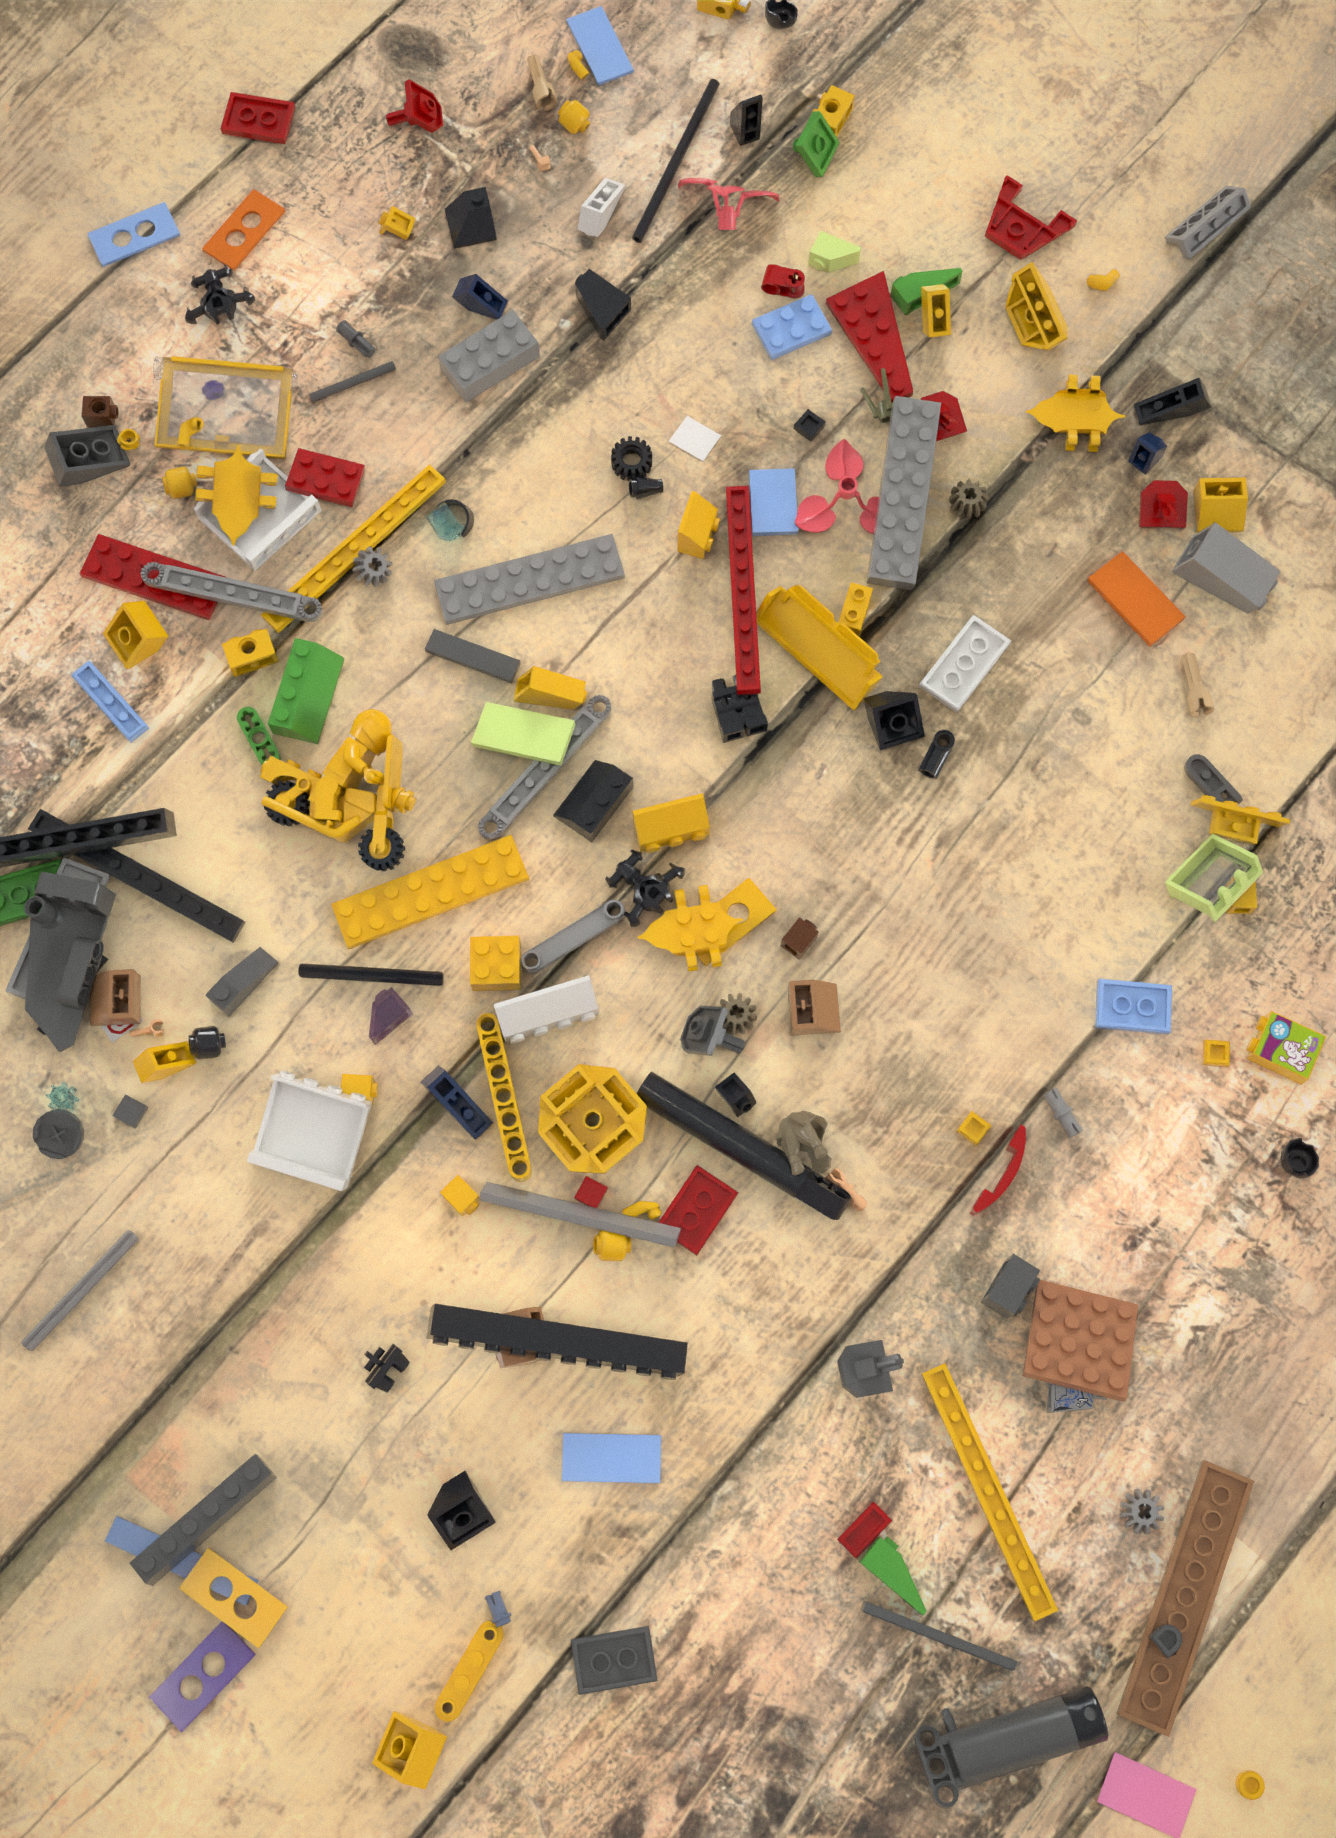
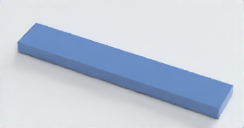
M116 1516L105 1542L138 1556L161 1535ZM196 1551L191 1552L171 1572L186 1578L203 1554ZM245 1574V1575L248 1576L250 1579H252L254 1582L258 1583V1581H259L258 1579H255V1578H253V1577H251V1576ZM220 1576L213 1580L210 1590L229 1598L233 1591V1585L227 1577ZM248 1594L241 1595L237 1598L236 1602L247 1606L252 1596Z

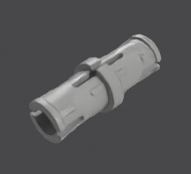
M1057 1087L1043 1095L1055 1113L1053 1115L1055 1120L1058 1119L1069 1138L1083 1131L1071 1112L1073 1109L1071 1106H1067Z

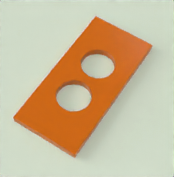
M253 189L204 245L202 251L223 265H228L234 271L284 214L285 208ZM254 213L261 217V222L257 227L247 228L242 224L243 218L248 214ZM242 232L245 235V241L241 245L231 246L227 243L226 240L230 233Z

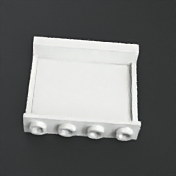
M262 449L252 453L247 458V461L261 467V472L278 474L276 486L260 483V495L275 496L276 507L275 509H268L259 506L258 517L251 522L248 530L238 537L234 546L229 536L221 529L217 517L212 514V501H199L194 508L198 519L254 571L322 511L318 500L313 495L305 496L285 490L288 477L266 458Z
M280 1071V1073L271 1075L270 1079L274 1081L255 1148L249 1152L247 1162L339 1191L345 1190L349 1185L372 1102L365 1100L366 1096L352 1092L351 1095L342 1093V1088L328 1085L327 1088L319 1086V1082L314 1079L294 1078L295 1074L291 1072Z

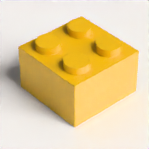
M519 935L470 937V985L472 991L521 990V941Z

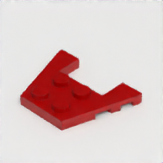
M1006 175L985 233L987 239L1022 260L1076 226L1077 220L1062 210L1049 225H1046L1013 204V200L1022 191L1023 185Z

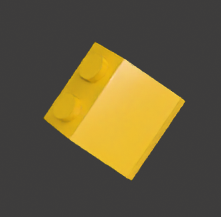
M691 491L678 529L677 552L704 559L706 551L710 552L714 539L711 536L713 531H718L721 519L717 518L718 509L694 491Z
M145 601L122 603L102 633L126 669L132 668L158 652L168 638V634Z
M393 1711L372 1764L402 1784L426 1790L447 1736L427 1724Z

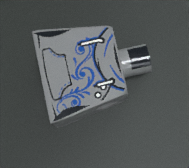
M1048 1383L1047 1413L1093 1409V1399L1107 1400V1398Z

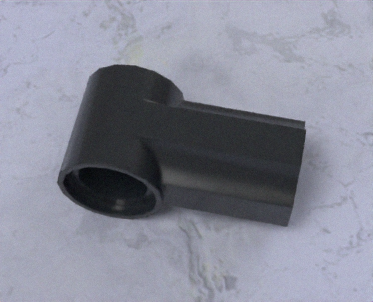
M940 730L934 735L933 741L918 769L924 776L934 779L938 778L954 746L955 738L950 731ZM940 739L946 740L949 746L941 747L937 741Z

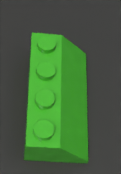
M298 638L294 639L268 721L273 734L314 744L319 743L344 657L318 643Z

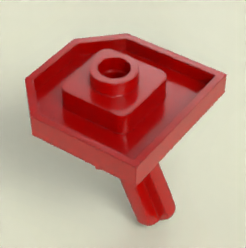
M410 79L405 81L406 103H404V109L388 113L386 115L388 125L393 126L408 122L410 126L418 125L430 133L435 132L443 126L440 103L431 91Z
M940 391L920 399L941 403L936 442L967 432L958 398L945 391Z
M1153 480L1140 492L1139 527L1186 528L1188 492L1178 481Z

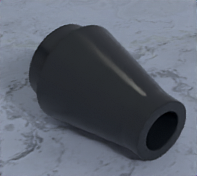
M636 476L634 479H629V494L631 498L636 497L638 500L657 493H663L662 479Z

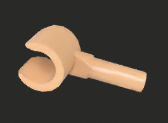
M531 145L530 150L537 160L538 170L551 169L549 156L541 157L535 146Z
M160 1019L153 1020L149 1027L130 1031V1036L135 1037L152 1033L154 1036L160 1037L164 1034V1030L155 1031L153 1028L156 1025H162L163 1021Z

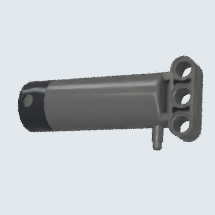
M1085 1686L957 1729L950 1709L946 1708L941 1712L947 1733L939 1735L934 1727L925 1725L916 1732L914 1742L935 1804L940 1808L949 1809L957 1802L959 1790L1107 1741L1109 1734L1099 1701L1093 1690ZM923 1732L931 1733L934 1737V1744L931 1747L923 1746L919 1739L920 1734ZM937 1759L942 1762L944 1767L943 1773L935 1775L930 1771L929 1762L931 1760ZM947 1787L952 1791L953 1800L951 1802L945 1803L940 1800L938 1796L940 1788Z

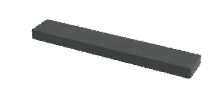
M863 1601L861 1610L866 1614L1008 1670L1015 1671L1018 1662L1016 1660Z

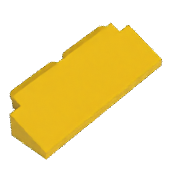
M780 585L766 594L756 612L757 624L855 711L862 704L864 698L871 693L883 678L875 670L881 662L878 659L877 652L843 623H837L834 620L833 613L801 585H794L787 591Z

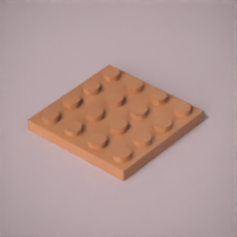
M1040 1280L1035 1289L1022 1376L1125 1402L1128 1394L1138 1304Z

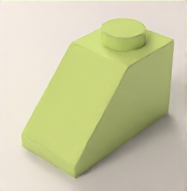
M820 231L810 250L808 264L817 270H823L828 273L855 265L860 260L861 247Z

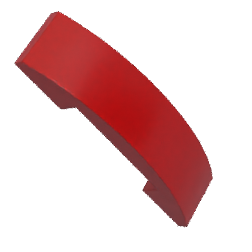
M1022 1124L1017 1128L1005 1149L1014 1155L993 1193L984 1189L969 1214L974 1216L993 1204L1005 1192L1016 1176L1022 1162L1026 1144V1128Z

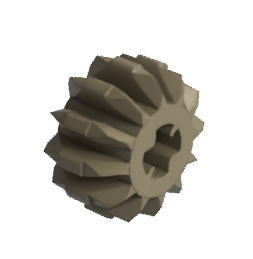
M970 478L966 481V484L960 480L957 483V487L954 486L951 489L949 503L952 504V511H958V517L966 514L967 519H969L972 514L978 517L981 511H985L989 496L985 494L986 486L979 487V480L975 484L971 483Z
M738 993L737 999L734 1000L733 995L728 994L729 1002L724 999L720 1000V1005L728 1009L722 1028L727 1030L731 1027V1035H735L736 1029H739L741 1034H745L744 1026L752 1029L753 1024L751 1021L757 1020V1015L753 1014L757 1007L756 1005L748 1006L751 1002L750 997L742 1001V994ZM733 1010H736L737 1013H741L740 1018H736L735 1015H732Z

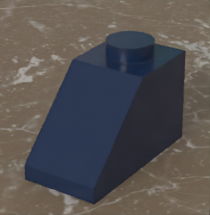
M477 274L460 278L452 295L468 311L496 320L501 318L508 302L507 299Z
M1150 432L1137 439L1128 462L1146 475L1163 457L1167 445L1160 437L1154 436Z

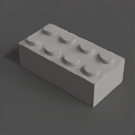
M512 310L438 356L440 369L466 403L539 358V343L515 311Z

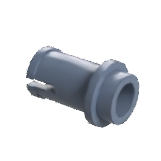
M500 1591L484 1597L493 1617L491 1622L492 1624L495 1623L496 1628L511 1622V1612H507Z

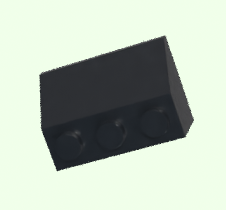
M595 760L553 814V817L590 842H593L633 789V777L613 764Z

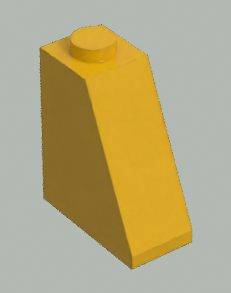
M533 666L517 679L513 701L574 710L586 700V681Z

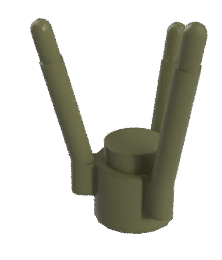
M882 368L881 375L885 400L878 402V407L876 408L866 390L862 387L860 391L872 411L873 418H879L881 423L890 422L893 403L890 400L886 371Z

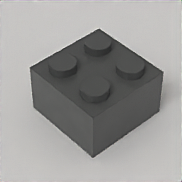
M1012 1254L1004 1261L981 1303L1006 1319L1013 1315L1016 1316L1018 1313L1020 1314L1027 1304V1300L1024 1299L1026 1294H1029L1031 1291L1033 1292L1040 1281V1278L1037 1277L1040 1270L1017 1255Z

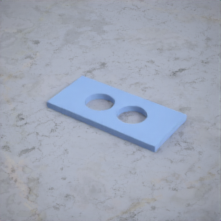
M165 202L87 233L102 267L181 236ZM144 222L152 223L155 226L154 233L148 237H141L136 233L137 227ZM119 232H127L132 238L128 245L119 247L113 243L114 236Z

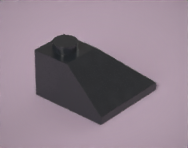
M486 187L464 191L445 208L454 249L497 240Z
M885 691L864 698L867 717L880 750L925 737L916 693Z
M463 1471L442 1485L427 1514L429 1520L450 1550H453L496 1523L477 1487L466 1471Z

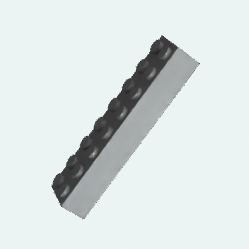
M895 396L867 584L912 590L916 584L941 403L900 396Z

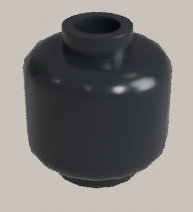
M216 1026L195 1028L192 1035H188L190 1054H194L197 1059L219 1057L221 1048H226L224 1033L219 1034Z

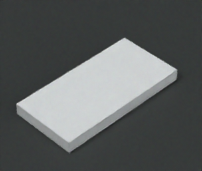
M973 615L920 682L919 688L957 713L1008 648L1011 640Z

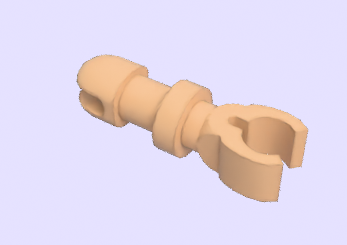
M835 1168L825 1177L851 1195V1205L857 1211H862L866 1208L867 1201L853 1190L854 1186L852 1184L848 1185L846 1183L844 1174L838 1168Z

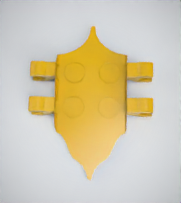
M1068 374L1065 390L1056 392L1053 397L1043 400L1033 409L1025 411L1033 415L1041 424L1052 428L1054 432L1067 433L1066 451H1075V445L1078 442L1077 433L1089 434L1088 452H1098L1100 434H1106L1109 425L1114 420L1126 417L1111 409L1107 402L1106 394L1100 390V376L1091 375L1088 389H1077L1078 375Z
M238 444L235 453L230 458L214 462V467L197 466L196 478L214 479L213 490L196 489L195 501H212V514L217 517L221 529L229 536L234 546L238 537L243 535L248 530L251 522L258 517L259 506L275 509L276 497L260 495V483L276 486L278 474L261 472V467L253 465L243 457L240 445Z
M708 884L698 886L701 905L687 907L684 889L674 890L677 909L666 910L660 918L649 925L646 932L637 937L638 939L647 940L655 947L667 949L676 956H686L688 972L698 970L695 954L710 952L712 968L722 966L720 950L726 947L727 936L732 926L743 921V918H733L727 915L719 902H710Z

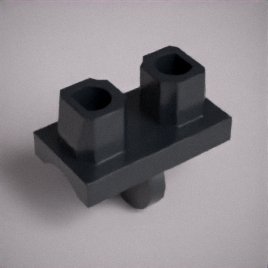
M392 1344L385 1354V1350L381 1347L374 1354L369 1351L364 1354L370 1359L364 1368L369 1372L372 1370L365 1382L373 1389L377 1387L388 1393L395 1383L392 1378L386 1375L391 1366L402 1373L410 1364L409 1360L402 1354L403 1351L395 1344Z

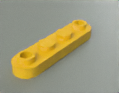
M492 1620L486 1621L479 1626L435 1703V1713L440 1720L450 1722L460 1715L504 1637V1630L502 1626L496 1628L495 1623L492 1624ZM489 1629L495 1633V1637L492 1640H488L485 1637V1632ZM446 1702L451 1703L453 1706V1710L450 1713L445 1712L443 1709V1705Z

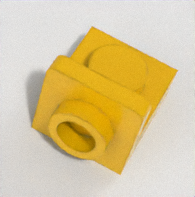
M391 206L388 212L383 211L378 224L381 225L379 233L383 235L387 230L407 240L416 218Z

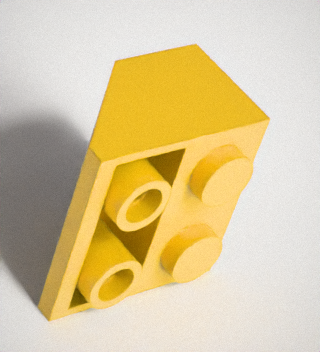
M1246 477L1200 478L1193 490L1197 533L1215 522L1228 532H1243L1248 503Z

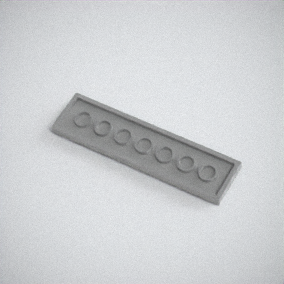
M613 534L436 579L434 583L445 623L449 625L624 579L625 574Z

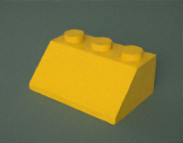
M703 793L632 811L633 827L640 852L652 853L658 851L663 846L676 847L683 844V841L690 839L699 841L706 838V835H710V825Z

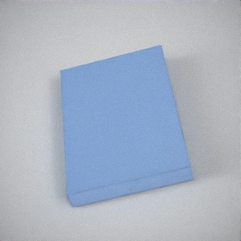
M795 468L749 470L752 536L798 535V527L795 525L797 516Z
M1098 979L1095 1028L1169 1035L1171 1033L1172 985Z

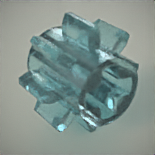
M62 1082L61 1086L58 1087L51 1085L53 1090L50 1094H46V1097L52 1101L48 1107L51 1109L57 1107V1109H70L73 1111L74 1103L80 1100L74 1096L77 1089L73 1086L68 1089L66 1082ZM62 1094H65V1095H64L65 1100H64L63 1102H61L62 1099H61L60 1096H61Z

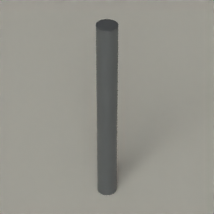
M391 361L310 393V399L312 403L396 370L395 365Z

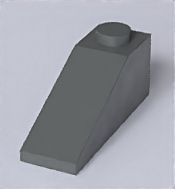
M259 947L222 976L205 996L230 1017L279 962Z

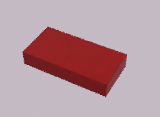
M873 1501L837 1540L857 1559L892 1520Z

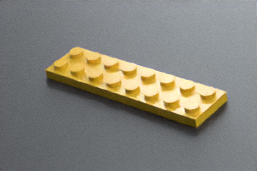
M511 834L332 903L331 906L347 948L352 949L529 880V876Z

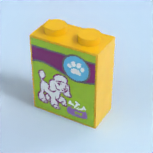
M1270 1011L1265 1017L1261 1016L1255 1028L1259 1030L1256 1038H1251L1246 1049L1249 1051L1247 1060L1302 1085L1309 1080L1327 1036L1273 1011Z

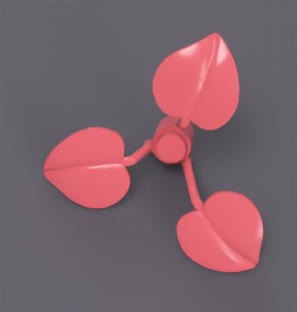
M685 178L678 183V188L688 183H702L707 186L708 190H712L717 210L716 216H719L718 229L736 230V217H740L742 203L747 198L763 195L774 198L779 202V195L774 192L761 190L741 192L736 211H734V206H728V194L745 191V188L730 185L725 187L714 185L717 181L708 178ZM717 193L724 197V206H721V209Z
M843 439L833 447L825 464L828 477L832 480H840L838 492L829 505L826 499L819 495L805 498L798 508L795 525L804 531L812 533L826 531L831 528L836 520V515L831 508L841 497L842 499L849 500L856 497L860 507L864 510L860 515V523L865 531L874 534L879 496L871 497L867 502V506L864 505L860 493L856 491L857 480L855 479L863 470V459L848 441Z

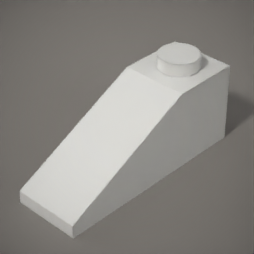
M604 178L582 204L577 230L585 232L586 235L598 237L606 228L625 189V185Z

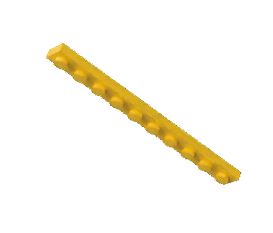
M429 464L293 585L288 592L317 599L355 565L353 559L359 557L358 552L360 550L366 552L367 547H372L373 549L438 491L446 483L445 478ZM266 612L261 614L262 619L277 633L281 632L294 620L293 618Z
M946 1363L922 1373L923 1380L1032 1620L1035 1622L1057 1612L1058 1608Z

